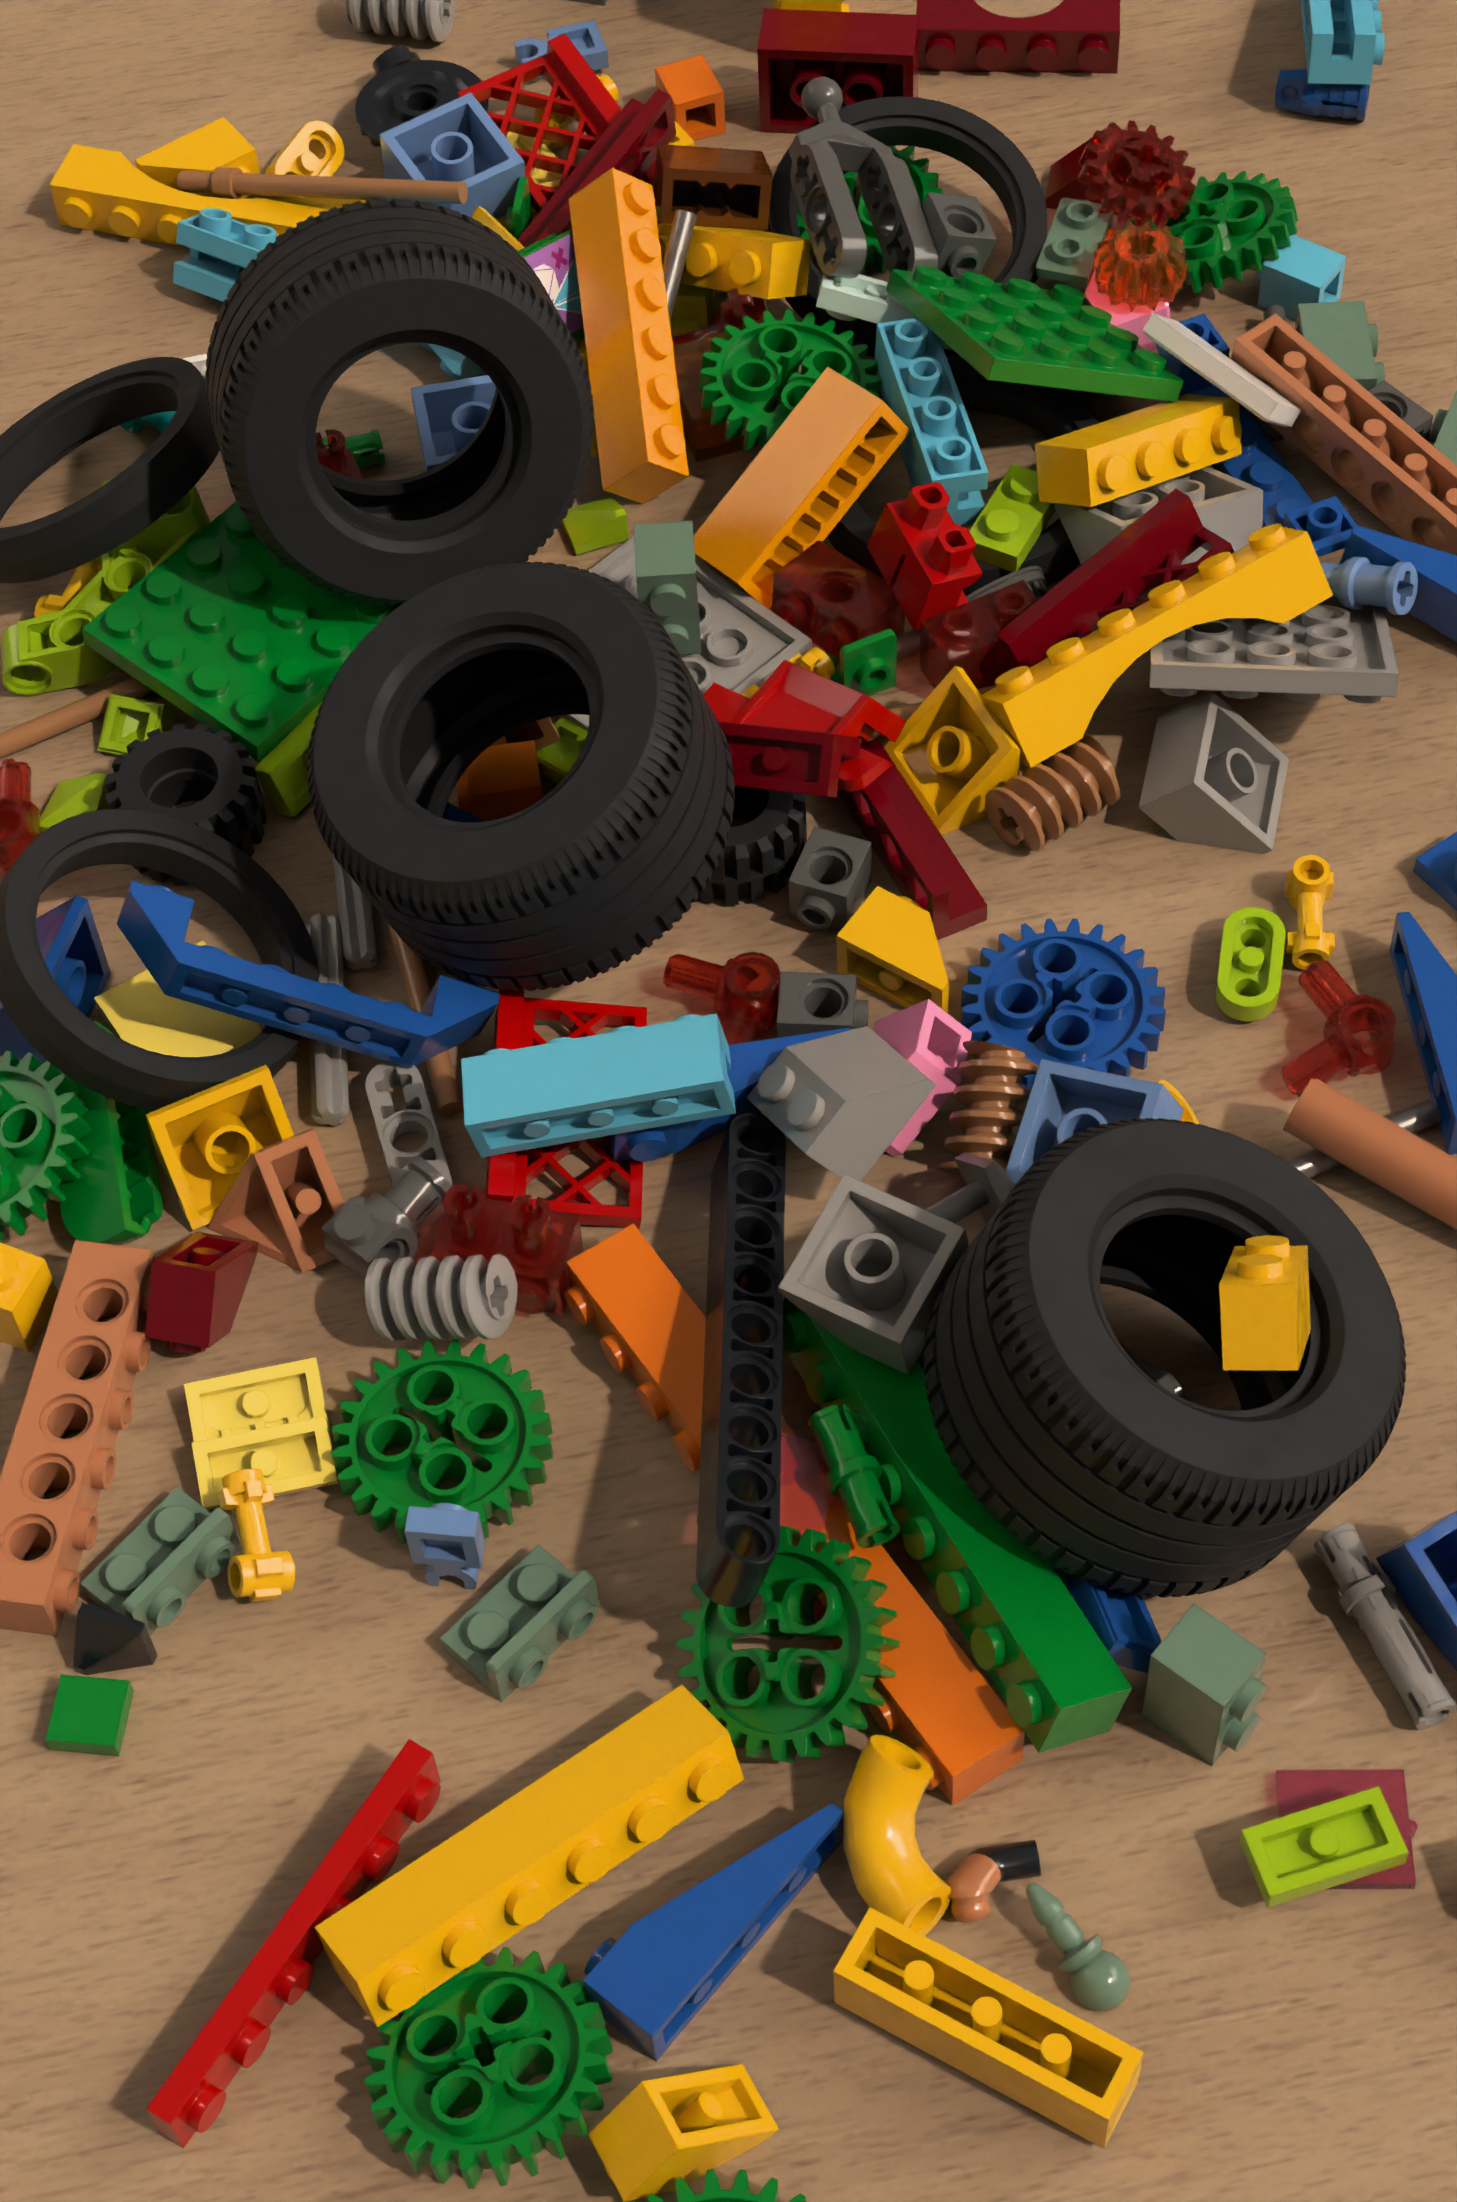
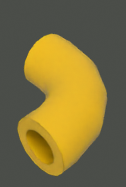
M876 1734L870 1737L861 1752L844 1797L843 1848L857 1893L866 1905L926 1936L944 1915L951 1900L948 1898L951 1893L950 1886L938 1877L922 1858L915 1838V1813L924 1791L934 1776V1771L921 1755L907 1745L888 1736Z

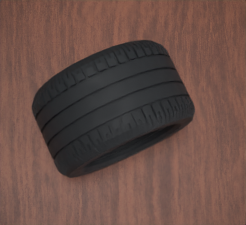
M385 198L379 200L370 199L366 203L356 201L353 204H342V208L338 209L335 206L328 211L319 212V216L313 217L312 215L307 220L296 223L297 227L293 229L291 227L285 230V233L276 237L274 243L269 242L257 254V259H252L248 266L244 268L240 274L241 278L236 279L227 294L228 299H225L221 306L209 341L210 345L206 359L207 369L205 372L206 398L210 420L232 492L242 514L254 533L260 538V541L287 567L312 584L315 583L318 587L327 589L333 594L338 593L341 597H349L355 601L361 599L364 603L370 604L373 602L376 605L386 603L388 606H394L395 604L400 606L420 592L466 572L498 564L527 562L529 556L538 552L537 548L539 546L543 547L546 539L552 537L554 529L559 528L561 520L565 519L568 515L567 509L572 508L574 498H577L579 487H582L583 479L587 472L594 430L593 396L585 363L576 342L542 282L528 262L521 257L520 253L510 243L503 240L499 234L489 227L482 225L477 220L443 206L437 207L436 204L417 200L413 203L410 199L399 200L392 198L391 201H387ZM403 343H429L447 347L471 359L489 376L496 386L490 410L476 434L457 454L429 471L404 479L372 481L340 474L319 463L316 450V427L322 404L337 379L351 365L374 351Z
M513 562L476 569L442 581L401 604L382 619L350 653L324 695L323 702L314 721L315 726L311 732L312 738L309 742L310 750L308 751L307 763L310 801L323 840L338 863L355 881L409 948L426 962L453 977L493 989H513L515 991L526 989L534 991L537 988L539 990H546L549 987L558 988L562 984L567 986L571 985L574 981L582 982L586 977L594 978L600 972L604 974L609 971L610 967L616 968L624 960L626 962L631 960V956L635 953L639 955L642 953L643 948H649L653 945L652 941L662 938V933L670 931L674 927L673 923L679 922L682 919V914L689 911L691 908L690 904L696 902L699 898L698 894L704 891L706 882L710 881L712 872L716 870L718 860L722 857V849L725 848L727 837L730 833L735 801L733 765L725 734L671 638L655 615L627 590L594 572L590 573L585 569L551 562ZM561 715H589L587 736L576 762L563 780L541 800L518 813L492 821L458 822L442 818L447 801L462 774L495 741L509 732L537 720Z
M1134 1118L1118 1122L1112 1121L1079 1132L1050 1149L1025 1172L944 1279L937 1293L928 1321L924 1343L923 1362L925 1364L923 1370L925 1388L927 1389L926 1396L930 1403L929 1410L933 1416L934 1426L938 1430V1437L944 1443L943 1448L950 1456L951 1464L957 1468L958 1476L966 1482L964 1485L969 1491L974 1493L973 1497L984 1506L983 1509L994 1517L993 1520L997 1524H1001L1008 1534L1011 1533L1015 1536V1540L1020 1544L1026 1545L1029 1551L1038 1553L1041 1559L1044 1561L1048 1560L1052 1566L1058 1569L1062 1568L1069 1575L1074 1574L1083 1581L1088 1580L1096 1586L1102 1585L1106 1589H1116L1125 1594L1130 1592L1138 1596H1159L1163 1598L1203 1594L1234 1584L1256 1573L1275 1559L1296 1537L1365 1474L1386 1445L1400 1412L1403 1401L1402 1396L1405 1390L1404 1383L1406 1381V1350L1404 1347L1403 1329L1395 1300L1372 1250L1348 1216L1317 1184L1274 1153L1233 1134L1187 1121L1182 1122L1165 1118ZM1265 1235L1286 1237L1289 1239L1290 1246L1308 1245L1311 1330L1299 1370L1227 1371L1240 1402L1241 1410L1239 1411L1204 1407L1185 1400L1163 1388L1143 1372L1120 1345L1107 1320L1101 1298L1100 1284L1121 1287L1140 1293L1164 1305L1183 1318L1206 1340L1222 1362L1219 1283L1234 1247L1245 1246V1240L1251 1237Z

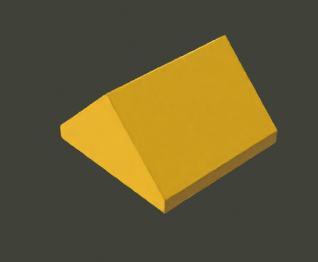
M957 666L953 667L910 716L896 742L889 740L884 746V749L941 835L988 817L985 808L986 794L993 788L1003 787L1009 778L1019 776L1020 748L983 700L980 692L965 671Z
M267 1065L145 1114L155 1152L192 1231L210 1224L211 1219L253 1152L294 1135Z

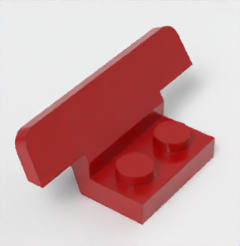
M783 660L751 699L716 683H713L703 694L718 722L858 737L866 742L870 741L873 733L896 742L906 723L905 720L873 698L786 660ZM860 748L859 756L842 754L838 788L849 792L862 790L893 764Z

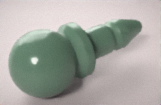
M1036 1883L1029 1884L1026 1888V1894L1034 1917L1040 1925L1046 1927L1047 1935L1058 1950L1066 1954L1057 1964V1967L1061 1972L1071 1973L1070 1985L1075 1998L1084 2007L1098 2012L1109 2011L1119 2006L1125 2000L1130 1988V1975L1125 1963L1117 1955L1101 1950L1103 1940L1099 1934L1085 1940L1082 1930L1070 1914H1065L1064 1906L1059 1899Z

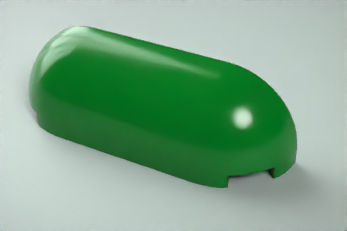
M93 1021V1022L96 1023L99 1027H101L102 1029H104V1030H106L107 1032L111 1033V1032H110L107 1028H105L103 1025H101L100 1023H98V1022H96V1021ZM65 1075L80 1090L78 1096L88 1105L89 1110L82 1118L92 1127V1132L78 1139L90 1151L89 1156L72 1160L71 1166L81 1175L79 1180H62L59 1188L67 1198L64 1202H60L64 1225L68 1232L79 1241L123 1245L143 1237L149 1231L151 1224L161 1218L163 1211L155 1149L145 1115L149 1113V1110L126 1105L107 1098Z

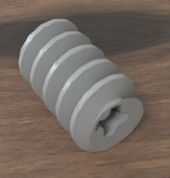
M346 0V9L350 24H353L355 29L361 33H367L373 28L375 33L379 35H387L392 31L394 36L405 38L411 33L413 38L417 40H424L430 35L433 41L443 43L452 32L456 0Z
M481 1254L468 1256L465 1262L458 1255L446 1256L441 1263L434 1256L421 1257L418 1263L411 1257L398 1258L394 1264L388 1258L374 1259L368 1267L364 1296L367 1313L373 1328L380 1337L388 1341H400L406 1338L412 1341H421L430 1337L435 1340H447L453 1337L460 1340H468L477 1336L483 1339L499 1338L508 1330L514 1317L518 1284L512 1265L502 1254L493 1255L489 1263Z

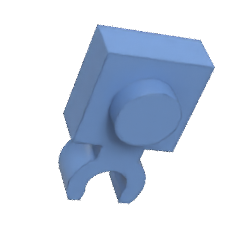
M595 19L546 30L547 40L541 41L527 38L514 43L517 63L523 64L547 54V41L565 33L592 70L609 67L608 51Z
M437 1503L430 1508L409 1506L404 1532L412 1563L427 1564L425 1581L430 1586L439 1587L440 1576L450 1575L462 1579L465 1589L474 1590L477 1585L479 1569L482 1568L486 1545L479 1512L468 1511L464 1507L452 1503Z

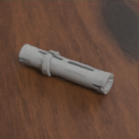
M1353 1524L1339 1525L1321 1535L1323 1539L1315 1541L1314 1548L1337 1583L1336 1585L1342 1594L1339 1603L1347 1616L1354 1615L1359 1626L1362 1627L1385 1672L1405 1703V1707L1413 1719L1414 1725L1417 1729H1426L1449 1718L1448 1714L1454 1713L1457 1710V1704L1441 1682L1413 1629L1399 1609V1605L1393 1596L1396 1587L1387 1574H1380L1364 1548L1365 1546Z

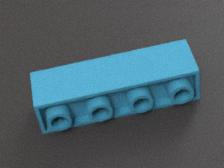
M1300 0L1308 84L1371 85L1373 65H1382L1385 37L1384 33L1381 32L1382 15L1381 10H1378V0Z
M202 209L200 214L178 222L176 243L189 247L190 257L174 263L173 283L224 302L225 299H228L227 294L237 278H241L240 274L248 266L249 262L252 259L256 260L257 254L269 242L274 243L276 241V230L266 225H247L232 219L231 213L222 209Z
M918 318L877 323L875 360H877L878 365L876 376L881 377L880 393L883 401L911 430L899 445L912 486L915 487L934 482L942 483L950 497L946 509L955 525L974 524L985 507L980 490L987 489L989 472L940 338Z
M717 1013L704 1016L696 1014L683 1015L670 1022L642 1027L621 1026L611 1030L609 1033L581 1038L559 1037L548 1041L546 1044L513 1050L497 1048L489 1050L483 1055L461 1059L464 1125L481 1158L736 1114L734 1091L727 1075V1070L731 1069L730 1050Z

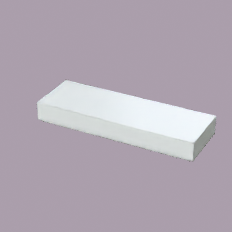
M1153 313L1143 328L1145 336L1264 422L1285 428L1287 426L1291 427L1302 411L1180 322Z

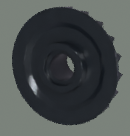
M418 60L392 66L369 80L358 94L355 112L361 133L370 138L373 146L380 147L379 134L457 99L459 91L482 81L470 70L446 61ZM489 99L479 102L484 110L488 112Z

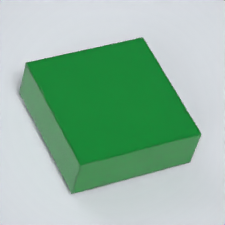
M61 1674L45 1738L50 1750L119 1756L134 1694L130 1681Z

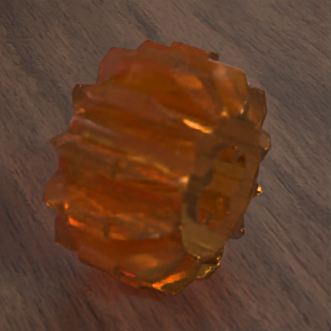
M1126 220L1122 230L1107 229L1105 239H1103V242L1098 243L1097 251L1094 253L1093 268L1096 269L1095 282L1098 293L1108 295L1111 305L1127 303L1131 312L1138 305H1145L1155 311L1159 301L1173 302L1175 294L1178 292V289L1182 288L1187 274L1183 239L1172 236L1170 226L1153 228L1149 220L1143 226H1135Z

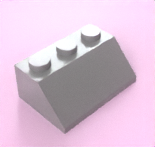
M1208 466L1093 507L1054 503L1056 512L1081 565L1175 488L1190 497L1203 527L1231 543L1234 552L1248 545V537L1253 532L1263 528V489ZM1199 547L1185 558L1181 565L1196 562L1208 551Z

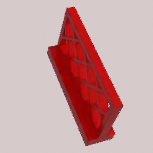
M565 33L547 41V54L458 92V98L471 92L478 102L489 98L508 101L505 115L487 112V114L505 137H507L508 132L535 138L531 152L514 149L524 160V165L526 166L525 177H528L531 205L538 214L579 164L575 163L579 148L590 150L622 110ZM542 75L552 87L549 96L522 90L525 82ZM517 104L544 110L541 123L538 124L513 118ZM555 112L574 117L579 123L576 132L548 126L552 113ZM546 140L571 146L567 160L539 154L543 141ZM656 160L640 179L653 185V191ZM534 168L562 174L558 189L536 184L532 179Z
M499 988L498 993H500L496 1007L493 1049L506 1048L513 1050L546 1044L547 1042L534 1031L535 1019L560 1021L572 1032L567 1037L581 1038L596 1035L595 1033L606 1025L647 1026V1008L524 997L525 989L515 991L513 989L503 990ZM592 1139L558 1144L549 1152L540 1147L487 1157L483 1229L509 1231L510 1219L623 1228L634 1223L637 1229H640L642 1219L643 1162L634 1159L613 1162V1158ZM577 1147L599 1166L579 1182L558 1163L559 1160ZM529 1155L535 1162L527 1167ZM627 1162H629L628 1173L622 1168ZM545 1171L566 1190L553 1201L526 1199V1185ZM609 1176L628 1194L627 1206L602 1205L588 1191Z

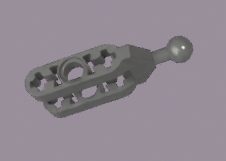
M825 76L813 78L802 90L801 103L808 116L817 119L819 124L797 133L788 151L792 160L790 173L792 189L822 273L832 277L856 278L862 271L867 254L865 234L842 171L859 173L862 197L889 273L891 274L892 269L914 272L915 267L919 265L937 269V246L905 161L895 157L890 147L850 124L841 121L838 112L842 106L843 95L842 89L835 80Z

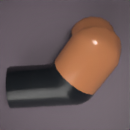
M1027 1840L981 1847L970 1852L947 1880V1884L951 1888L948 1898L952 1900L951 1914L960 1922L983 1920L991 1912L988 1894L994 1890L999 1882L1041 1876L1036 1841Z

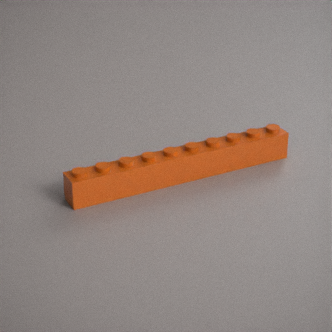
M633 1223L566 1262L570 1289L565 1291L564 1295L569 1308L579 1323L583 1326L592 1323L602 1336L600 1339L601 1348L614 1370L619 1374L627 1370L638 1385L635 1388L637 1397L648 1416L654 1422L664 1419L675 1435L672 1436V1441L679 1457L687 1468L694 1472L700 1468L706 1317ZM781 1417L780 1526L798 1529L801 1536L808 1528L825 1533L827 1543L831 1539H836L850 1544L851 1548L848 1559L857 1556L867 1559L872 1563L863 1581L872 1579L886 1584L887 1590L874 1604L876 1607L896 1611L897 1617L881 1627L882 1636L900 1641V1647L892 1651L882 1652L880 1662L892 1668L896 1674L895 1678H876L872 1686L884 1698V1705L879 1706L868 1703L867 1705L872 1716L884 1732L891 1734L897 1731L906 1745L930 1764L934 1771V1776L927 1789L932 1790L938 1786L953 1806L1022 1761L1025 1731L1013 1721L1007 1707L882 1545L871 1548L870 1545L866 1548L858 1546L855 1532L840 1496H834L829 1491L825 1481L827 1474L785 1419ZM824 1592L818 1595L814 1602L812 1611L816 1623L826 1613L827 1598ZM841 1637L828 1639L829 1641L826 1643L827 1650H837L842 1646Z

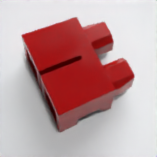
M938 482L915 486L911 489L907 499L886 503L867 544V548L889 586L894 585L892 592L914 631L964 620L970 607V602L964 594L963 588L975 583L983 574L972 554L976 542L968 528L962 527L959 524L955 525L946 509L950 497L942 483Z

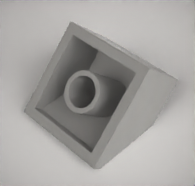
M1210 691L1158 716L1139 809L1177 841L1265 854L1273 850L1289 758L1218 695Z
M868 1026L785 1047L773 1064L763 1071L758 1083L746 1098L806 1155L840 1178L846 1174L862 1181L935 1088L936 1084Z
M844 1174L778 1289L784 1297L847 1347L909 1375L924 1348L928 1321L937 1293L952 1267L969 1247L966 1229Z

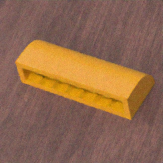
M827 367L693 535L695 556L716 573L770 609L911 430L882 399Z

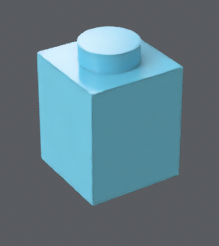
M1291 235L1289 236L1291 241L1290 247L1277 248L1279 254L1277 260L1261 261L1263 270L1256 272V280L1260 281L1258 306L1267 308L1270 305H1280L1285 309V317L1296 321L1299 303L1337 302L1339 300L1347 256L1299 236Z

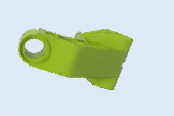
M111 480L103 481L102 486ZM196 486L150 526L118 547L103 554L102 569L63 610L40 614V617L17 621V624L9 626L3 631L0 637L1 673L3 685L7 690L18 695L31 696L77 687L103 680L117 667L111 661L85 645L82 628L211 522Z

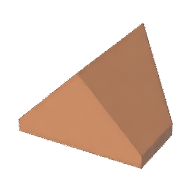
M310 1128L253 1152L207 1228L226 1237L258 1242L257 1252L299 1270L301 1273L336 1259L325 1249V1232L322 1227L344 1205V1201L315 1130Z

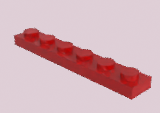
M410 1739L406 1742L150 2102L146 2110L160 2134L184 2149L196 2131L199 2133L206 2131L216 2120L226 2100V2093L224 2092L226 2087L241 2066L249 2068L260 2057L270 2038L271 2029L269 2026L285 2003L293 2005L308 1988L314 1975L315 1967L313 1963L324 1949L315 1926L358 1899L371 1880L374 1882L381 1881L392 1868L399 1853L400 1846L398 1842L413 1821L417 1823L422 1822L434 1808L440 1795L441 1786L439 1783L441 1780L434 1755L431 1751Z

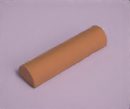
M1311 1078L1293 1107L1283 1130L1457 1230V1159L1319 1079Z

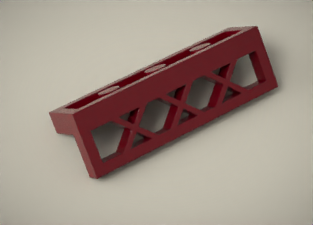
M657 89L645 105L631 98L518 238V241L524 247H527L550 234L557 233V235H560L572 229L569 198L611 168L641 179L656 160L657 144L668 145L676 135L671 96Z
M1175 488L995 635L1013 668L1028 666L1030 668L1048 658L1047 650L1058 642L1072 637L1082 639L1098 630L1097 623L1104 616L1121 609L1133 610L1149 601V599L1136 601L1137 597L1147 589L1156 588L1173 580H1180L1182 582L1199 572L1198 565L1205 559L1222 552L1234 553L1231 543L1203 527L1190 497ZM1199 547L1208 551L1196 562L1181 565V562Z
M719 722L729 746L735 786L837 797L841 755L859 756L861 738Z
M874 738L869 742L862 743L860 748L886 759L893 765L864 789L849 792L838 788L837 794L867 841L871 842L872 849L901 894L914 900L922 909L930 912L937 940L986 921L988 905L879 739Z

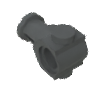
M419 1156L412 1157L407 1163L409 1171L385 1196L373 1193L369 1198H351L322 1227L325 1232L324 1246L326 1251L364 1280L368 1267L374 1259L388 1258L393 1264L398 1258L411 1257L413 1260H416L418 1240L421 1237L417 1227L441 1201L450 1202L456 1196V1192L451 1184L437 1169Z

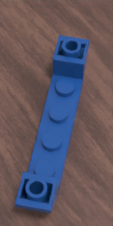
M1205 314L1180 321L1182 325L1229 357L1230 348ZM1156 344L1158 354L1167 360L1165 366L1184 381L1179 396L1190 394L1231 398ZM1239 404L1242 427V455L1211 465L1213 469L1263 489V527L1271 524H1281L1282 527L1307 531L1318 557L1344 549L1354 524L1357 525L1337 496L1316 503L1311 501L1246 408Z
M132 880L117 921L118 927L165 995L408 1068L414 1067L480 1035L499 1001L500 993L482 988L478 984H472L463 979H453L440 975L423 1005L422 1013L412 1011L402 1003L379 1001L353 993L339 984L320 983L290 974L280 966L271 964L260 965L228 955L225 951L214 946H198L185 942L195 899L178 895L171 889L160 885H146Z

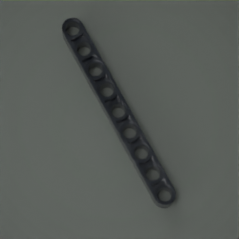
M754 1113L738 1115L731 1121L711 1172L696 1578L698 1586L704 1595L714 1603L725 1607L747 1605L757 1596L780 1544L783 1295L779 1292L778 1287L784 1278L786 1139L784 1133L767 1117Z

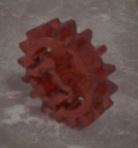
M1129 120L1124 131L1116 123L1111 122L1105 133L1099 130L1094 132L1078 163L1083 167L1078 176V181L1089 184L1085 194L1087 200H1101L1102 205L1099 213L1105 215L1110 211L1118 213V224L1123 226L1128 218L1135 219L1140 230H1145L1150 219L1159 228H1162L1166 225L1169 217L1175 220L1179 218L1195 189V185L1191 183V180L1196 171L1193 167L1183 165L1189 155L1186 150L1174 151L1171 148L1174 137L1169 135L1161 140L1156 136L1155 126L1150 125L1145 132L1138 130L1135 121Z

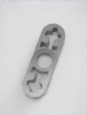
M388 1061L376 1065L367 1075L365 1088L392 1187L409 1171L407 1163L413 1156H419L426 1160L453 1187L451 1174L419 1070L415 1066L408 1068ZM395 1085L400 1086L406 1105L405 1110L395 1112L391 1095L388 1092V1088ZM409 1131L420 1132L428 1138L425 1145L414 1152H401L392 1146L394 1140L399 1135ZM455 1197L450 1202L441 1201L419 1226L434 1225L446 1219L453 1211Z

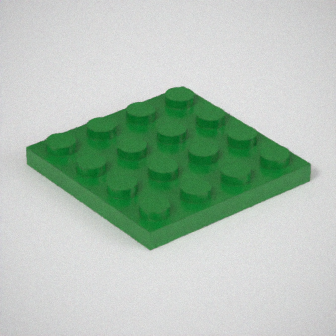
M922 265L916 266L914 272L892 269L886 291L987 380L1177 402L1184 381L1165 366L1167 360L1161 355L1141 347L1138 344L1139 337L1134 333L1111 324V314L1100 308L1085 305L1083 302L1086 295L1079 289L1063 284H1056L1053 290L1040 289L1037 285L1018 278H1010L1008 284L994 283L990 278L973 272H963L961 278L949 277L938 269Z
M235 501L84 626L82 631L85 645L203 725L210 726L211 730L215 733L221 729L230 733L233 742L241 741L247 748L249 756L259 762L323 701L329 685L350 653L382 619L398 608L399 605L388 606L386 603L376 605L373 602L370 604L364 603L361 599L355 601L349 597H341L338 593L333 594L327 589H322L315 583L312 584L281 562L260 541V538L246 521L237 501Z

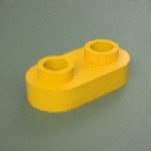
M318 120L310 121L292 135L270 163L265 174L332 177L344 159L343 141L338 132L329 124Z

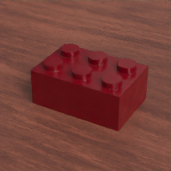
M764 9L757 47L760 132L797 134L818 121L808 116L801 103V94L804 86L817 77L825 76L836 81L842 89L843 102L841 108L853 103L882 97L903 96L918 98L919 15Z

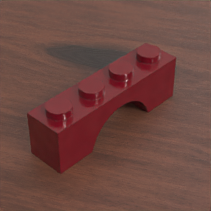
M917 0L916 15H919L918 71L1117 73L1120 0H1063L1057 7L1046 13L1022 18L994 14L982 8L974 0Z

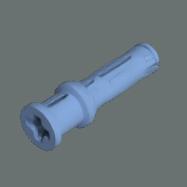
M1358 556L1347 559L1343 564L1320 562L1333 594L1330 598H1338L1339 602L1347 609L1359 610L1365 605L1387 607L1388 611L1395 615H1405L1410 611L1415 602L1418 589V575L1415 566L1411 562L1400 561L1393 566L1374 565L1366 557Z

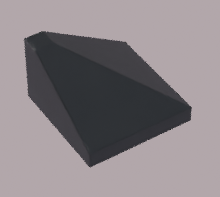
M89 1602L87 1604L82 1603L77 1614L73 1668L76 1672L91 1675L153 1665L158 1655L144 1622Z

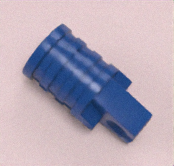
M1306 69L1281 70L1276 84L1275 107L1311 116L1342 117V119L1355 118L1365 121L1370 85L1308 84Z

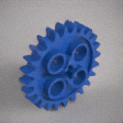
M1050 918L1045 921L1044 933L1036 934L1030 926L1024 923L1021 924L1019 941L1016 942L1010 936L1002 933L998 938V952L984 947L981 949L980 966H969L967 985L962 986L961 1024L972 1032L971 1040L1015 1048L1025 1052V1057L1040 1065L1041 1059L1129 1077L1130 1066L1144 1070L1147 1067L1148 1051L1157 1052L1159 1048L1160 1032L1164 1031L1166 1009L1164 1008L1165 988L1157 986V967L1143 968L1145 955L1143 949L1124 953L1125 935H1118L1111 941L1106 942L1102 940L1103 925L1097 924L1087 935L1080 933L1078 919H1072L1066 931H1058L1055 923ZM1065 1043H1070V1044H1075V1045H1074V1046H1070V1045H1064V1044H1065ZM1036 1074L1022 1076V1083L1032 1089Z

